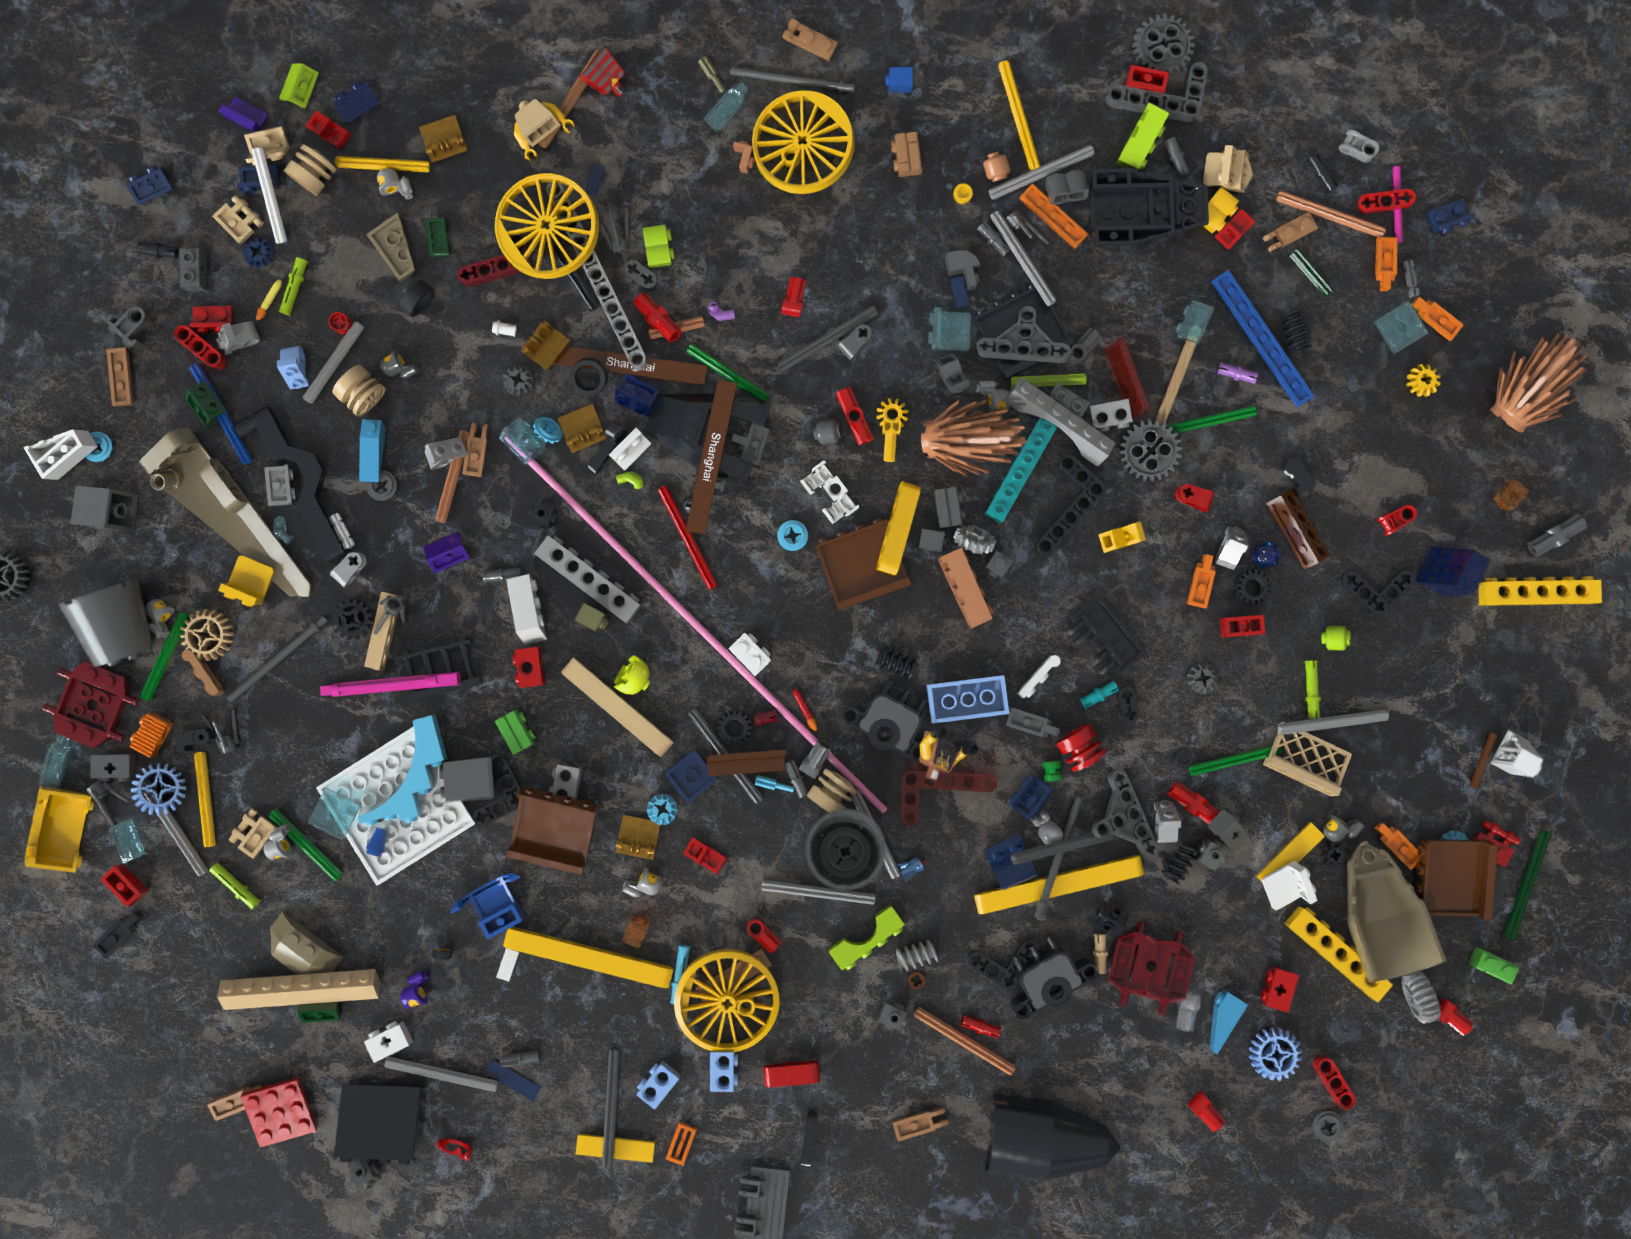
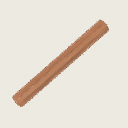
M460 430L458 437H461L466 450L467 438L470 433ZM464 457L456 458L450 464L435 518L438 522L446 523Z

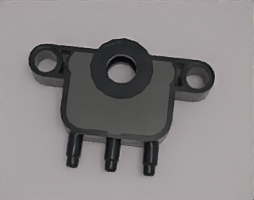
M889 679L881 693L873 696L864 713L853 707H847L843 710V721L867 734L871 744L877 749H894L919 762V758L913 756V750L916 747H920V743L914 741V738L921 727V714L926 706L927 699L923 697L915 710L906 706L905 703L911 690L906 688L897 701L888 696L894 681ZM849 710H853L856 713V718L853 721H848L845 718V713ZM881 727H888L891 730V738L889 740L880 741L878 739L877 732Z
M1048 935L1046 940L1050 948L1039 953L1035 945H1030L1029 949L1033 958L1024 963L1017 954L1012 956L1017 967L1015 976L1023 993L1011 1000L1010 1008L1017 1018L1024 1020L1048 1006H1063L1070 1000L1072 992L1097 978L1099 974L1097 966L1088 958H1083L1073 963L1070 956L1061 947L1057 946L1051 935ZM1091 966L1088 972H1084L1085 968ZM1059 984L1055 992L1049 993L1053 985ZM1024 1005L1022 1010L1017 1011L1019 1006Z

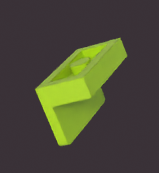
M303 63L292 64L279 99L291 101L302 108H306L319 72Z

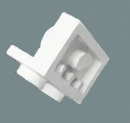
M635 428L609 456L622 469L627 470L651 443Z
M743 633L728 649L756 676L772 661L769 658L771 654L765 647L760 649L756 645L758 640L751 633L749 635Z

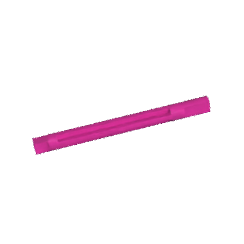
M459 672L332 683L330 686H320L321 696L332 695L336 697L460 685L461 680Z

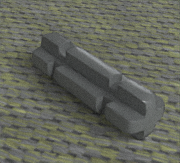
M1414 260L1403 262V268L1406 270L1407 287L1410 289L1408 290L1410 298L1421 294L1420 287L1417 286L1419 282L1416 269L1414 270Z

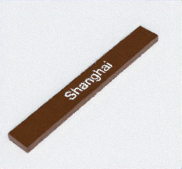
M569 346L565 347L554 362V365L574 367L583 358L591 357L602 362L607 372L704 386L708 368L705 365L646 357L648 361L646 368L637 371L631 366L626 354ZM638 356L633 360V363L640 364L643 358ZM590 365L582 367V369L598 371L595 367Z
M718 380L686 531L703 535L706 533L737 383Z

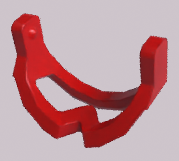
M452 1138L439 1139L435 1147L452 1156L458 1154L459 1158L466 1161L471 1159L473 1152L472 1146L468 1143ZM448 1143H454L461 1145L468 1150L466 1151L465 1156H463L462 1149L460 1147H458L454 1151H450L445 1148Z

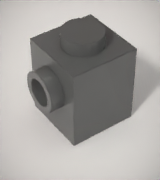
M996 551L984 568L988 570L986 572L994 579L997 577L1000 579L1013 561Z

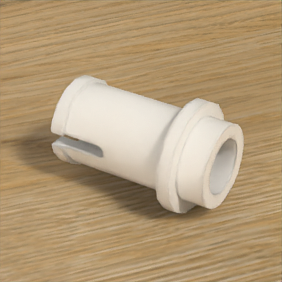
M500 320L494 321L492 332L496 335L504 334L515 337L517 325L501 323Z

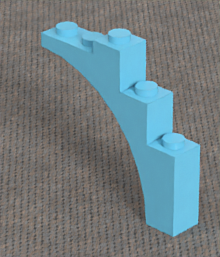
M436 715L413 720L415 752L405 781L386 803L369 813L358 816L360 824L366 823L367 826L377 824L380 818L385 817L386 821L397 818L396 814H398L399 821L406 820V823L418 820L417 816L423 815L417 792L419 795L430 793V788L435 787L429 765L431 764L433 768L443 765L442 761L447 760Z

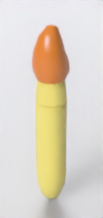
M281 279L273 284L261 307L258 308L256 320H261L266 315V310L270 307L281 288Z

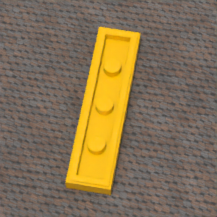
M1309 822L1256 877L1262 882L1263 877L1292 861L1299 863L1325 836Z
M579 1133L576 1155L603 1157L604 1136ZM615 1137L613 1158L653 1163L655 1141Z

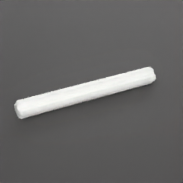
M255 147L252 149V154L276 243H284L287 241L264 150L263 147Z

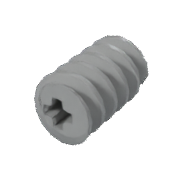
M928 939L925 946L921 941L918 942V948L914 944H911V950L904 946L903 953L899 948L896 949V957L901 973L902 967L907 971L910 970V965L917 969V962L922 967L924 966V960L929 964H932V958L939 962L934 945Z

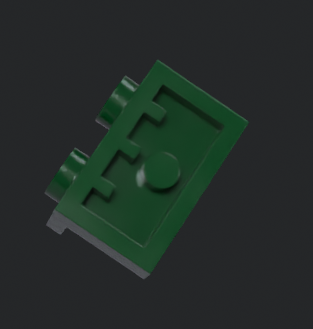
M205 381L187 388L185 400L207 429L214 426L216 417L224 414L226 409Z

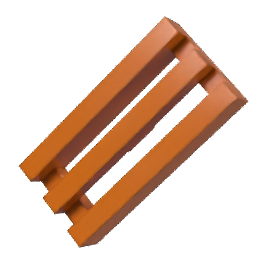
M679 1121L666 1160L684 1166L697 1127H691L689 1124H683V1122ZM683 1128L684 1132L678 1145L676 1154L674 1157H672L671 1154L675 1146L677 1137L679 1135L680 1129ZM691 1131V1135L687 1143L686 1149L684 1151L682 1160L678 1159V1157L682 1149L683 1143L685 1141L687 1132Z

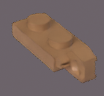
M259 1085L251 1089L249 1086L243 1087L208 1101L207 1106L215 1121L245 1110L240 1098L241 1094L262 1088V1086Z

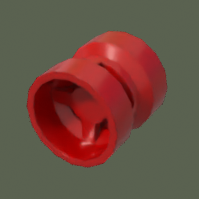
M336 312L330 316L329 325L337 333L345 335L352 326V321L345 314Z

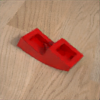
M315 111L305 126L340 150L351 135L347 130Z
M1241 209L1215 238L1229 250L1255 221Z
M692 837L683 852L685 856L703 865L715 874H719L728 859Z

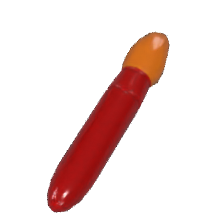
M794 688L793 695L807 719L809 727L816 731V720L813 718L800 691Z

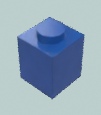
M889 67V74H885V86H889V93L912 92V67Z

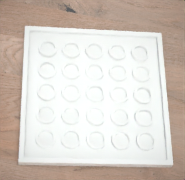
M414 726L316 787L377 886L475 825L473 817L463 801L445 803V798L441 799L440 787H444V779H440L439 775L441 765L432 768L431 764L429 766L435 787L430 788V793L419 795L417 792L423 814L417 816L418 820L406 823V820L399 821L398 814H396L397 818L387 821L385 817L380 818L377 824L367 826L366 823H359L358 816L369 813L386 803L405 781L415 752ZM376 828L387 830L385 852L382 853L381 857L366 854V846Z

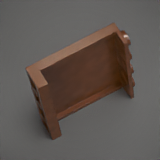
M883 518L872 521L873 525L865 527V524L854 528L855 531L847 534V531L836 534L837 538L829 540V537L818 540L819 544L815 545L838 611L911 585L902 560L896 575L876 569L888 527V519L884 521Z
M522 787L518 793V808L511 845L507 850L506 857L582 875L586 866L598 805L587 800H575L571 796L562 797L555 795L553 792H541L533 787Z
M1421 839V845L1418 846L1420 861L1416 868L1418 882L1415 884V892L1417 897L1425 903L1429 916L1480 917L1486 921H1492L1498 845L1491 840Z

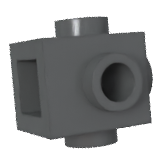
M1206 838L1205 841L1199 844L1197 850L1200 854L1197 853L1195 857L1199 862L1216 871L1219 865L1223 864L1226 860L1228 851L1223 847L1224 843L1216 838L1213 841Z
M885 1000L878 1015V1022L884 1024L883 1027L890 1031L895 1029L900 1031L901 1026L905 1027L909 1016H907V1010L904 1009L905 1006L896 1001L891 1003Z
M358 1159L348 1166L351 1173L350 1179L355 1187L368 1190L381 1180L380 1168L374 1162V1159H371V1163H359Z

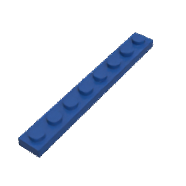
M1227 270L1212 280L1211 283L1296 408L1314 397L1230 271Z

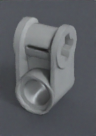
M1347 130V136L1343 144H1340L1338 148L1342 153L1350 155L1361 162L1371 161L1379 151V145L1376 141L1363 136L1355 130ZM1364 148L1370 149L1372 154H1367Z
M358 552L349 553L331 571L330 575L346 588L366 566V556ZM354 557H355V558H358V559H357L358 564H354V563H355V560L353 559Z

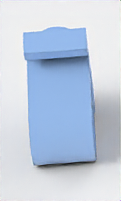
M301 346L282 348L280 350V360H277V368L289 388L298 389L309 386V379L306 378L303 348Z

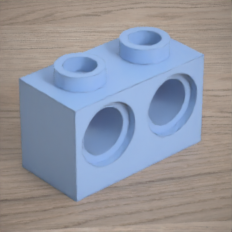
M710 1051V1092H733L734 1086H738V1074H734V1066H738V1054H734V1051ZM721 1056H726L729 1058L730 1062L728 1064H722L720 1063L719 1058ZM727 1076L729 1082L723 1084L719 1081V1077Z
M663 1060L659 1065L655 1063L649 1071L651 1073L650 1077L647 1080L644 1078L637 1086L639 1089L637 1096L654 1110L680 1078V1074ZM665 1072L668 1075V1079L661 1080L658 1074ZM652 1087L656 1090V1094L649 1095L646 1089Z

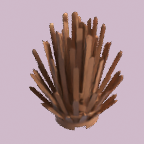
M1558 333L1546 350L1547 341L1540 348L1544 341L1542 337L1523 369L1526 357L1523 356L1520 359L1513 378L1512 374L1516 365L1514 361L1515 351L1512 355L1507 376L1503 373V369L1500 368L1496 403L1490 410L1518 432H1523L1528 426L1563 416L1561 414L1549 415L1558 412L1559 408L1579 399L1573 398L1569 401L1563 400L1557 403L1567 397L1571 390L1567 389L1561 394L1559 393L1587 370L1579 368L1575 372H1571L1588 354H1584L1579 360L1575 361V358L1584 347H1580L1574 354L1579 341L1571 339L1564 345L1563 343L1567 340L1568 334L1556 346L1555 342L1560 337Z
M958 400L934 420H926L923 426H926L925 434H921L923 453L928 454L927 458L937 459L956 473L958 471L967 476L965 471L954 464L979 475V472L974 469L989 473L988 470L953 457V455L978 462L986 460L1011 463L1010 459L971 453L1004 456L1005 453L1019 454L1017 451H1013L1014 449L1006 447H1021V444L1027 442L1025 437H1012L1017 436V433L1025 427L1006 425L1018 422L1020 418L998 421L1001 419V413H1006L1008 409L979 415L982 414V411H977L965 416V413L985 404L987 400L979 403L977 401L972 402L951 413L959 404Z

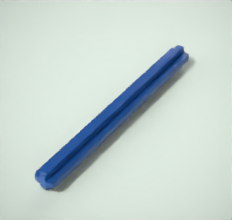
M199 363L191 365L190 370L197 383L205 381L220 401L202 366ZM226 411L218 416L217 419L242 464L248 465L253 462V458L242 438L237 434L233 422Z

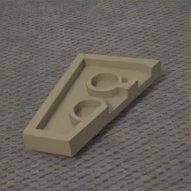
M398 213L366 234L400 282L416 272Z

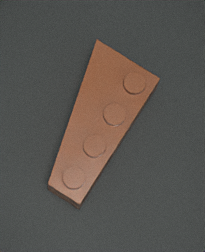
M962 547L938 559L939 564L969 628H974L991 620L992 608L989 604L986 605L983 598L985 593L982 587L978 586L976 582L977 576L974 570L970 568L969 559L965 551L963 552Z

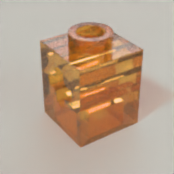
M1513 479L1507 481L1493 499L1498 502L1497 505L1501 509L1509 511L1518 507L1529 490Z
M639 916L636 918L632 917L622 942L639 949L650 926L647 920Z

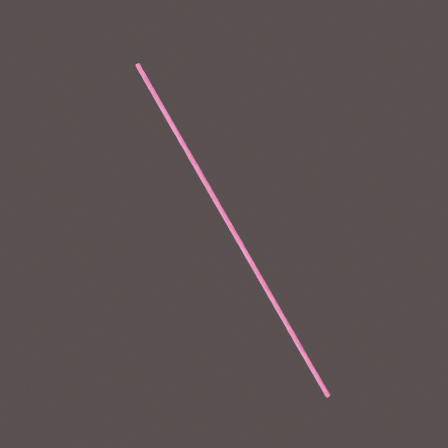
M508 433L502 437L813 746L818 739ZM831 752L826 759L883 814L888 808Z

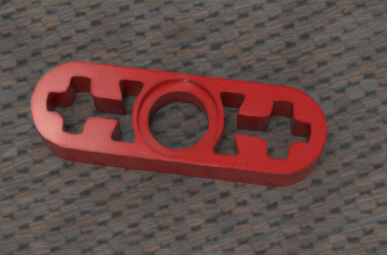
M1411 189L1364 194L1360 197L1357 207L1362 213L1409 208L1413 205L1416 195ZM1404 194H1407V197H1411L1408 203H1405V200H1398V205H1395V195H1398L1397 199L1403 198ZM1384 196L1390 197L1392 204L1384 206L1381 203V198ZM1375 198H1378V207H1375L1376 203L1370 204L1369 208H1366L1365 205H1362L1365 199H1368V202H1375Z

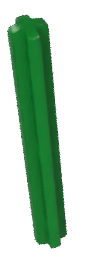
M690 344L688 347V354L732 383H737L738 387L762 403H765L769 398L767 392L696 345Z
M1254 405L1169 424L1165 428L1168 429L1172 426L1171 434L1187 432L1257 415V409Z
M184 612L178 614L140 694V698L146 701L152 699L181 638L180 635L183 633L181 628L186 627L184 621L190 619L188 614Z
M1273 745L1194 764L1188 767L1189 773L1194 776L1267 758ZM1282 746L1278 747L1275 755L1283 753Z
M274 809L268 815L278 827L289 824L290 831L287 836L334 881L342 877L343 873L279 810Z

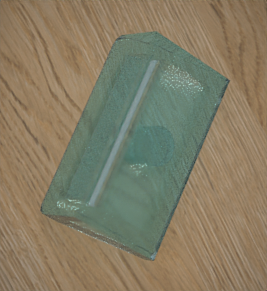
M132 820L121 822L109 828L123 864L145 855Z

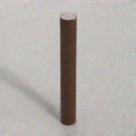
M1489 733L1470 783L1472 788H1478L1497 735L1494 733Z

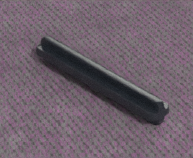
M555 245L553 247L554 256L561 267L569 264L559 246ZM575 270L567 274L591 312L595 311L599 305L577 271Z

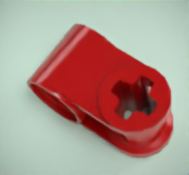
M1192 484L1180 486L1175 491L1177 501L1204 512H1209L1215 495L1213 491ZM1187 490L1186 493L1189 496L1185 497V493H1183V491Z
M1405 505L1380 516L1376 520L1384 528L1385 536H1388L1415 520L1417 511L1413 506ZM1404 509L1409 512L1408 519L1402 516Z

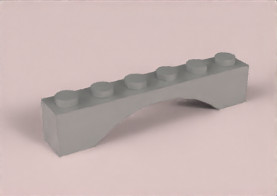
M1022 377L1011 388L1004 400L1005 403L1018 412L1041 417L1058 426L1074 441L1081 455L1096 466H1099L1109 456L1115 445V442Z

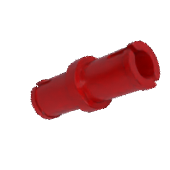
M966 1014L962 1017L960 1026L972 1029L977 1034L981 1035L983 1033L998 1039L1001 1032L1000 1026H995L985 1022L984 1019L978 1020Z

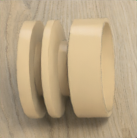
M303 144L300 149L306 156L297 152L295 155L301 163L298 164L290 161L284 172L305 189L318 196L325 187L319 178L323 177L330 180L331 177L325 170L334 174L337 169L320 152Z
M356 365L349 369L333 388V394L341 402H348L347 408L353 410V413L358 417L369 412L385 393V387L382 384H378L377 379H370L371 374L362 365Z
M825 768L823 773L829 779L826 780L820 776L818 779L824 786L820 788L813 785L807 796L829 813L844 810L846 807L841 800L845 799L849 802L853 800L846 793L849 791L856 796L858 791L843 776Z

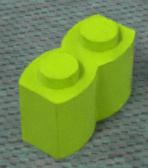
M665 225L642 228L649 268L672 265L671 260L675 258L673 248H669L668 241H672L670 229L666 230Z

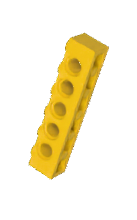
M1593 576L1581 577V580H1574V577H1562V581H1555V577H1543V581H1536V577L1524 578V581H1517V578H1504L1502 582H1498V578H1485V582L1478 583L1479 606L1602 603L1601 580H1594ZM1539 586L1542 588L1541 596L1537 593ZM1558 586L1561 588L1560 595H1558L1556 591ZM1577 586H1579L1580 588L1579 595L1576 593ZM1500 587L1504 589L1503 596L1499 594ZM1519 587L1523 589L1522 596H1520L1518 593Z
M1298 906L1284 924L1372 1000L1379 1002L1393 985L1388 980L1372 983L1366 982V975L1357 949L1352 945L1348 947L1344 943L1345 939L1337 932L1333 934L1329 930L1330 926L1321 919L1319 922L1314 917L1316 914L1308 907L1304 909ZM1312 922L1314 925L1313 930L1307 932L1306 927ZM1327 935L1328 942L1322 945L1321 939ZM1339 948H1342L1343 954L1340 957H1337L1336 951ZM1357 961L1356 969L1352 970V962Z

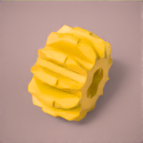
M1420 364L1417 368H1412L1410 370L1411 374L1406 377L1411 380L1406 386H1412L1413 388L1410 392L1417 391L1418 397L1422 396V394L1427 397L1430 393H1435L1437 391L1436 387L1441 384L1437 381L1441 375H1435L1437 369L1431 370L1429 364L1425 365V367Z

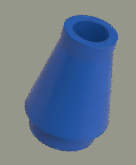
M376 828L366 846V854L377 857L382 856V853L385 852L387 830Z

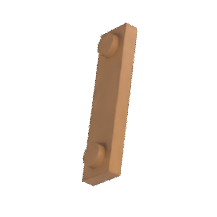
M763 948L751 954L762 961L767 968L772 966ZM742 960L736 963L731 989L749 963ZM732 966L722 971L726 990ZM752 966V968L750 969V971L741 983L750 979L751 977L755 976L761 971L757 969L755 966ZM718 973L713 978L723 990L720 973ZM710 979L703 982L718 991ZM699 985L695 987L698 993L713 995ZM702 999L703 1002L712 1001L708 999Z

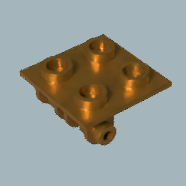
M455 115L419 127L426 146L425 150L430 157L431 163L467 151Z
M544 320L542 323H539L540 325L537 327L536 332H532L534 335L532 337L529 336L530 340L528 339L522 345L521 351L548 371L571 340Z
M593 404L557 418L571 453L607 439Z
M623 815L615 853L653 860L660 825L648 819Z

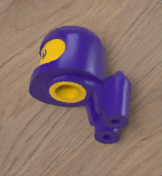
M420 971L408 978L407 982L411 985L402 990L400 994V1001L404 1007L412 1009L419 1004L425 1005L428 1003V998L423 988L427 979L430 978L428 971Z

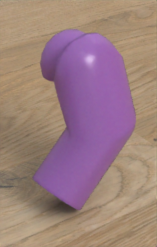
M717 302L709 304L708 311L716 320L735 319L734 309L724 311L718 306Z

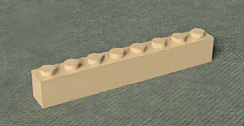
M376 969L221 980L217 998L224 1010L378 999L381 982Z

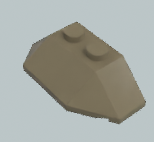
M281 912L270 927L272 956L297 975L334 972L344 956L284 912Z

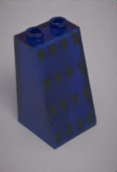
M1430 547L1415 582L1449 598L1475 595L1491 558L1474 550Z

